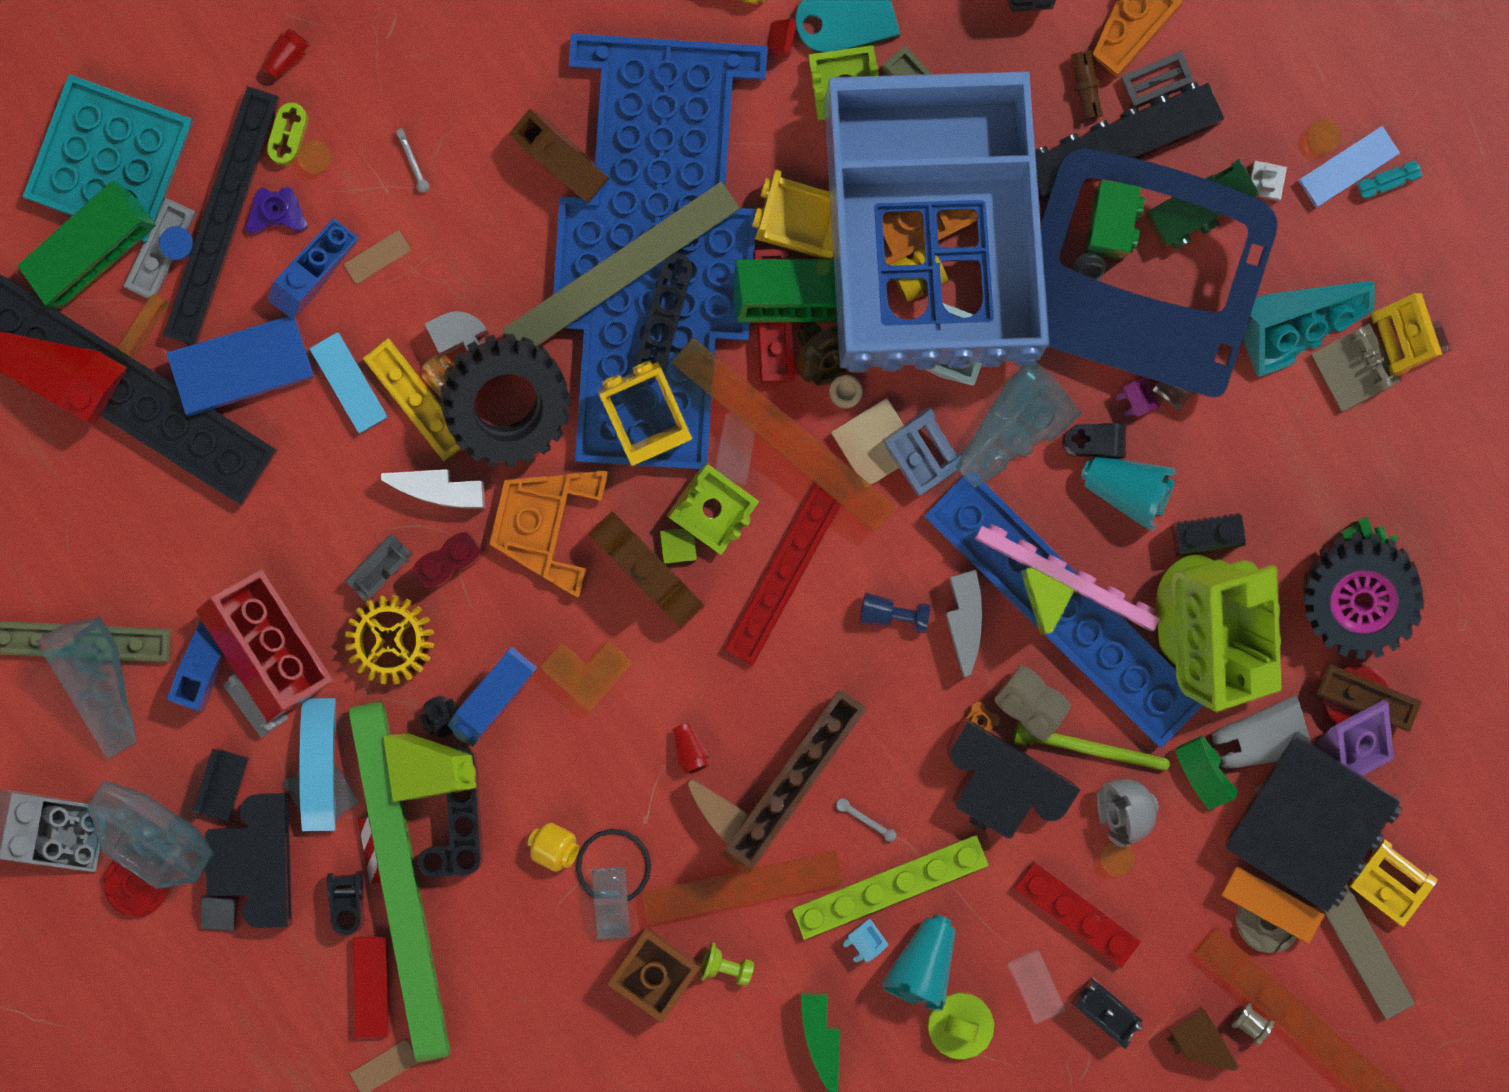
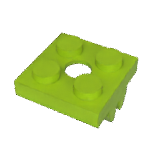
M874 45L809 54L818 121L825 120L824 97L830 78H839L842 75H849L851 77L879 76Z
M704 462L667 514V517L722 555L730 542L741 536L740 530L742 527L748 526L750 523L749 515L759 501ZM708 499H717L721 504V511L714 518H709L703 513V504Z

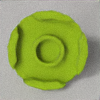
M956 992L946 996L943 1011L931 1010L928 1019V1031L931 1041L941 1053L950 1058L965 1060L979 1055L988 1047L993 1038L994 1020L990 1009L980 998L971 993Z

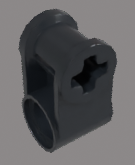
M1077 424L1063 435V449L1070 456L1126 458V424ZM1077 433H1080L1081 439H1086V443L1080 446V448H1078L1077 442H1072L1071 439Z
M356 871L352 875L335 876L334 873H328L327 893L330 902L332 928L340 935L357 933L364 925V881L362 871ZM352 885V888L340 889L339 886ZM346 910L351 911L356 918L354 927L349 930L343 928L339 921L340 915Z

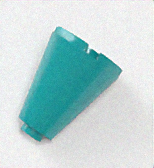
M1096 456L1093 462L1087 460L1081 478L1085 480L1084 487L1144 528L1153 531L1158 524L1152 522L1156 514L1163 515L1175 481L1169 478L1170 476L1177 475V470L1167 466Z
M934 914L933 918H925L883 978L881 987H885L884 990L914 1005L916 1002H927L926 1009L943 1011L956 929L951 926L952 921L937 914Z

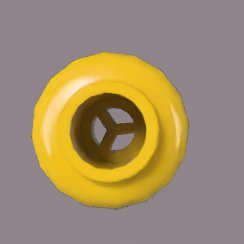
M554 823L545 824L541 829H534L528 840V846L531 847V859L554 872L561 871L563 868H570L579 853L576 836Z

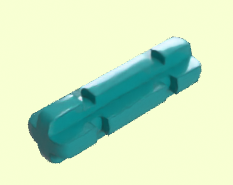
M1411 161L1403 164L1401 169L1398 166L1374 175L1373 180L1370 177L1357 183L1358 191L1363 199H1369L1376 196L1378 191L1382 194L1405 185L1407 180L1409 182L1418 180L1422 177L1419 164L1416 161Z

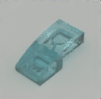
M625 867L592 869L597 938L631 937Z

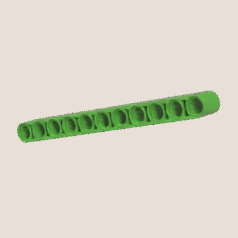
M383 701L349 707L351 726L415 1060L417 1063L450 1057V1045L403 801L393 802L383 737L390 735Z

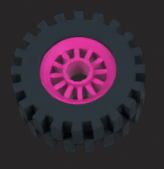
M1351 533L1352 541L1344 542L1342 536L1334 539L1335 547L1329 549L1327 545L1323 546L1319 550L1320 558L1317 560L1313 557L1309 563L1310 572L1309 574L1305 573L1303 581L1306 615L1308 622L1311 621L1312 630L1317 637L1322 635L1323 644L1330 649L1335 644L1338 647L1339 654L1348 656L1350 649L1355 650L1356 658L1366 659L1365 651L1373 650L1374 656L1379 657L1384 655L1382 647L1389 645L1393 652L1400 647L1399 638L1403 637L1408 641L1413 635L1411 626L1413 624L1419 625L1421 621L1420 609L1424 610L1423 589L1414 561H1410L1409 554L1403 547L1398 550L1395 541L1389 538L1386 539L1385 543L1380 542L1379 534L1369 533V540L1361 538V533ZM1365 576L1364 581H1360L1359 577ZM1371 577L1375 578L1372 583H1370ZM1354 579L1355 584L1353 585L1349 581ZM1362 592L1372 595L1371 600L1367 603H1358L1354 599ZM1375 611L1378 615L1373 617L1372 612ZM1357 612L1356 618H1353L1352 616ZM1367 614L1368 619H1362L1363 615Z

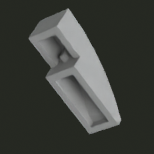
M976 570L948 578L957 610L945 613L962 677L969 676L972 673L981 637L982 605Z

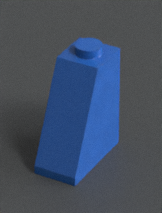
M511 646L458 709L447 726L452 729L453 734L459 740L467 742L473 747L521 693L537 667Z

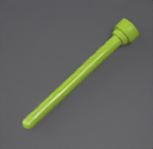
M1018 719L1013 733L1012 744L1026 747L1027 744L1033 745L1036 742L1161 771H1166L1170 767L1169 760L1164 757L1053 733L1046 741H1043L1030 734Z

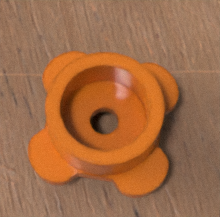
M981 702L972 704V711L966 717L978 724V719H983V724L979 726L989 732L1000 723L999 715L986 710Z

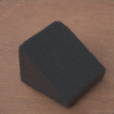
M202 896L201 928L235 931L238 898Z

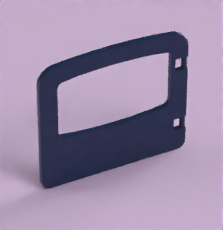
M1088 148L1072 151L1063 159L1058 169L1040 227L1049 340L1047 347L1208 397L1215 398L1221 396L1227 389L1277 234L1278 222L1275 212L1264 201L1177 169ZM1094 178L1140 186L1143 189L1199 205L1244 224L1248 229V236L1225 307L1220 312H1211L1163 302L1108 285L1063 266L1060 262V253L1083 182L1086 179ZM1252 244L1263 247L1257 266L1246 263ZM1220 343L1231 346L1226 365L1214 362Z

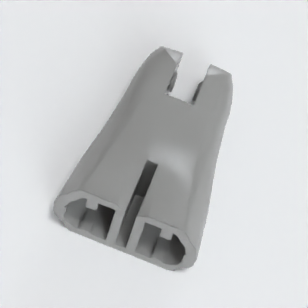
M1296 695L1276 702L1238 721L1222 726L1211 735L1213 745L1229 743L1235 739L1239 740L1240 751H1232L1220 756L1222 759L1220 762L1221 768L1229 769L1277 762L1296 731L1306 736L1308 742L1311 743Z

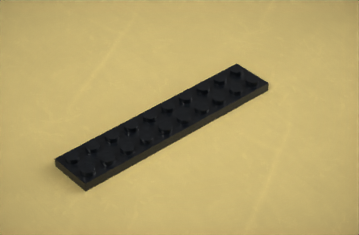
M0 274V332L99 351L127 367L128 369L100 416L243 506L277 453V449L214 409L187 417L176 385L55 308L45 306L41 299Z

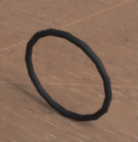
M608 829L597 832L585 841L578 853L576 871L579 882L588 895L602 903L619 904L632 900L643 891L650 878L651 861L647 848L638 837L625 830ZM608 834L625 835L635 841L643 851L646 861L645 878L639 888L629 896L619 899L603 898L592 892L585 883L581 871L582 857L589 844L597 838Z

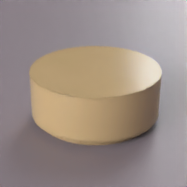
M841 375L831 383L829 395L836 406L845 409L851 408L860 401L862 386L855 377Z

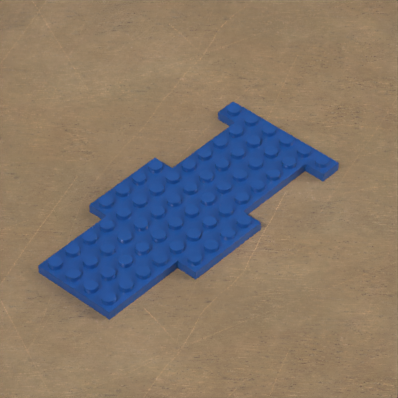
M571 33L569 68L601 70L595 164L610 179L590 203H587L582 198L560 196L553 295L722 181L726 187L733 79L766 81L768 46ZM740 208L738 212L676 253L687 256L691 261L693 269L664 376L692 440L634 466L699 470L704 462L708 464L716 339L749 341L750 322H737L734 302V271L736 260H754L756 228L752 227V223L757 209ZM677 261L675 265H669L668 267L673 272L671 283L664 280L663 286L670 285L682 290L684 285H677V280L680 273L686 274L687 269L683 268L682 261ZM664 262L563 329L584 331L575 462L631 465L597 389L603 387L602 382L612 376L620 375L623 378L633 373L632 368L636 366L637 356ZM665 292L661 295L659 304L665 310H672L678 305L679 299L675 293ZM660 323L654 325L650 332L652 339L657 342L665 341L670 334L669 328ZM647 343L645 349H652L650 359L643 360L642 363L646 361H651V364L656 363L657 352L665 354L666 348H656ZM657 379L645 380L610 396L631 445L677 425Z

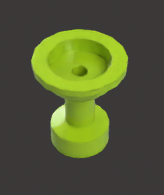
M711 942L704 956L700 980L704 981L708 977L713 978L719 971L735 976L737 984L747 987L752 977L754 961L744 958L738 964L722 959L721 950L716 948L715 942Z

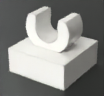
M1254 161L1250 177L1259 192L1256 197L1279 201L1282 196L1287 167Z

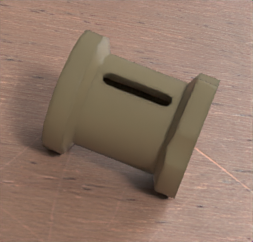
M1247 1002L1235 1014L1230 1025L1233 1028L1239 1027L1253 1038L1252 1043L1258 1046L1270 1034L1275 1022L1271 1019L1268 1021L1252 1009L1253 1005Z

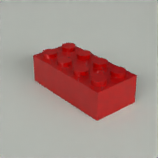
M262 569L210 597L196 610L267 723L316 695L334 681Z

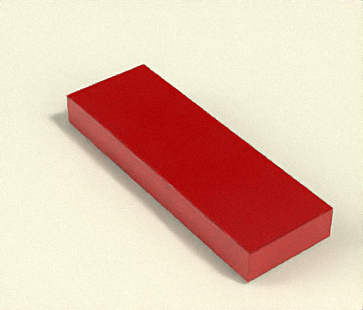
M387 936L353 937L355 1038L388 1037Z

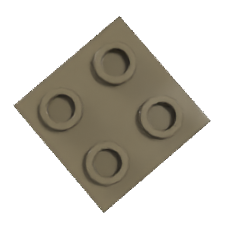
M1370 324L1311 354L1341 412L1400 382L1398 376L1390 375L1388 366L1391 365Z

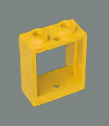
M651 361L643 362L632 368V374L623 378L620 375L612 376L602 382L603 387L597 389L631 466L692 440L658 362L651 364ZM655 376L677 425L631 445L610 396Z

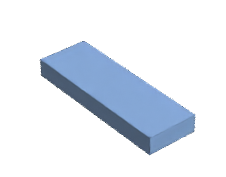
M1381 126L1298 181L1317 208L1399 155L1400 152L1383 126Z

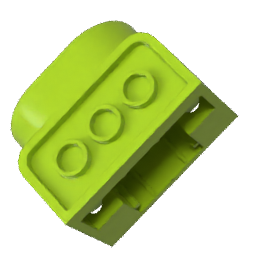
M1190 555L1175 562L1165 572L1160 581L1156 602L1157 617L1160 618L1158 622L1160 649L1165 658L1176 665V677L1181 691L1189 698L1215 712L1282 691L1277 567L1271 565L1258 569L1255 564L1247 560L1229 564L1223 560L1214 561L1202 555Z

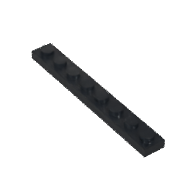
M249 86L246 88L163 334L166 337L190 345L197 344L280 101L279 96Z

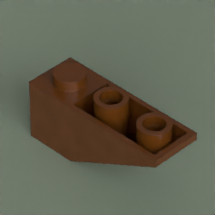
M530 108L509 133L532 157L587 203L592 201L610 179L549 118Z

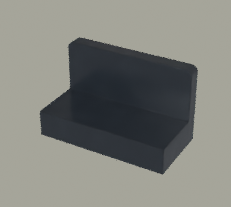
M220 748L212 749L193 813L205 814L229 822L250 758Z

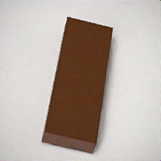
M1327 664L1315 694L1359 713L1384 700L1388 702L1390 725L1406 732L1411 731L1422 703L1420 700L1331 664Z

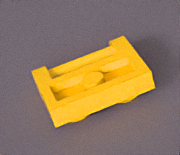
M1413 293L1371 313L1373 324L1378 325L1391 364L1388 366L1390 375L1398 376L1410 371V369L1442 355L1422 293ZM1390 319H1393L1405 355L1404 359L1402 358Z
M1383 839L1378 848L1366 861L1361 874L1357 879H1353L1348 886L1397 924L1404 927L1433 889L1438 879L1430 873L1426 875L1393 850V845ZM1383 859L1418 884L1414 893L1379 867Z

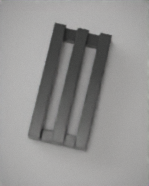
M1182 51L1125 74L1120 78L1125 86L1126 94L1131 100L1132 108L1176 91L1195 81ZM1177 61L1180 65L1178 68L1135 86L1131 83L1132 80ZM1182 73L1185 77L1141 97L1136 95L1137 92Z

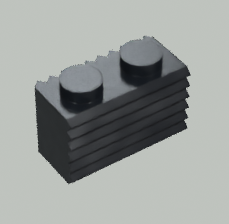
M1239 513L1227 516L1198 518L1189 521L1185 520L1182 522L1178 521L1171 527L1176 556L1246 545L1243 519Z

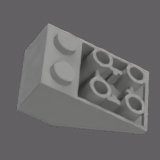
M1 789L0 859L96 872L108 807L46 795Z

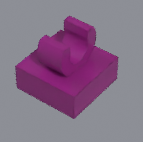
M1147 378L1124 386L1125 391L1116 396L1117 401L1128 398L1132 405L1130 410L1123 413L1124 417L1135 414L1138 417L1160 407Z

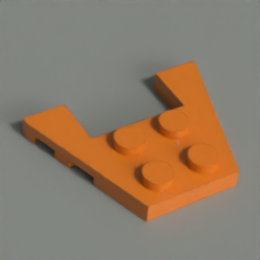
M596 471L504 480L489 545L571 595L580 598L586 568L553 561L568 494L602 501L609 472Z

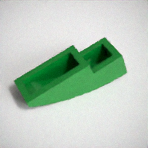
M801 992V1014L805 1038L812 1061L828 1092H838L840 1027L827 1026L828 994L827 992Z

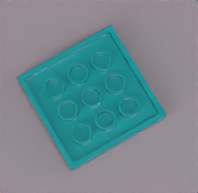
M69 74L23 198L73 216L113 180L126 188L140 202L155 223L194 120ZM151 231L148 234H146L140 241L147 243Z

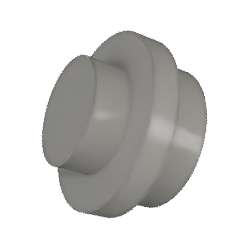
M1088 252L1075 260L1073 270L1099 281L1104 276L1106 262L1102 255Z

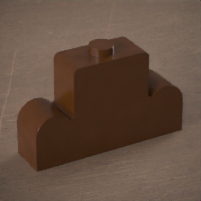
M613 511L589 533L604 551L681 629L705 607Z

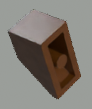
M1202 1007L1167 1026L1171 1035L1166 1039L1176 1055L1182 1052L1183 1056L1189 1060L1231 1071L1239 1068L1206 1010Z

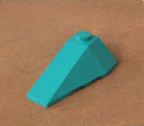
M1373 281L1270 293L1256 298L1243 341L1257 376L1261 377L1290 366L1297 361L1296 355L1310 346L1313 350L1323 344L1321 339L1335 330L1343 331L1374 311L1375 283Z

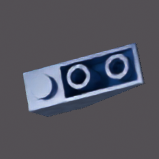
M333 218L273 281L267 300L294 320L320 291L358 242L359 237Z
M200 620L178 667L167 697L169 701L197 711H205L224 659V654L202 620Z

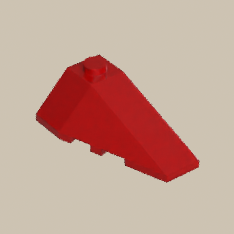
M0 332V372L93 425L96 424L128 369L99 351Z

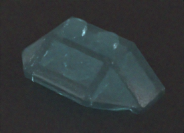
M104 780L87 807L103 853L156 889L198 881L214 854L199 829L146 793Z

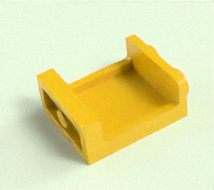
M775 169L772 178H765L760 197L766 199L763 209L757 207L752 227L757 228L755 239L819 259H832L833 241L830 192L782 178V171Z

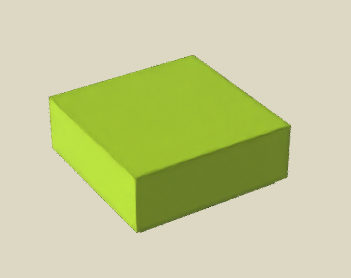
M684 528L660 531L664 564L697 560L695 540L692 534Z

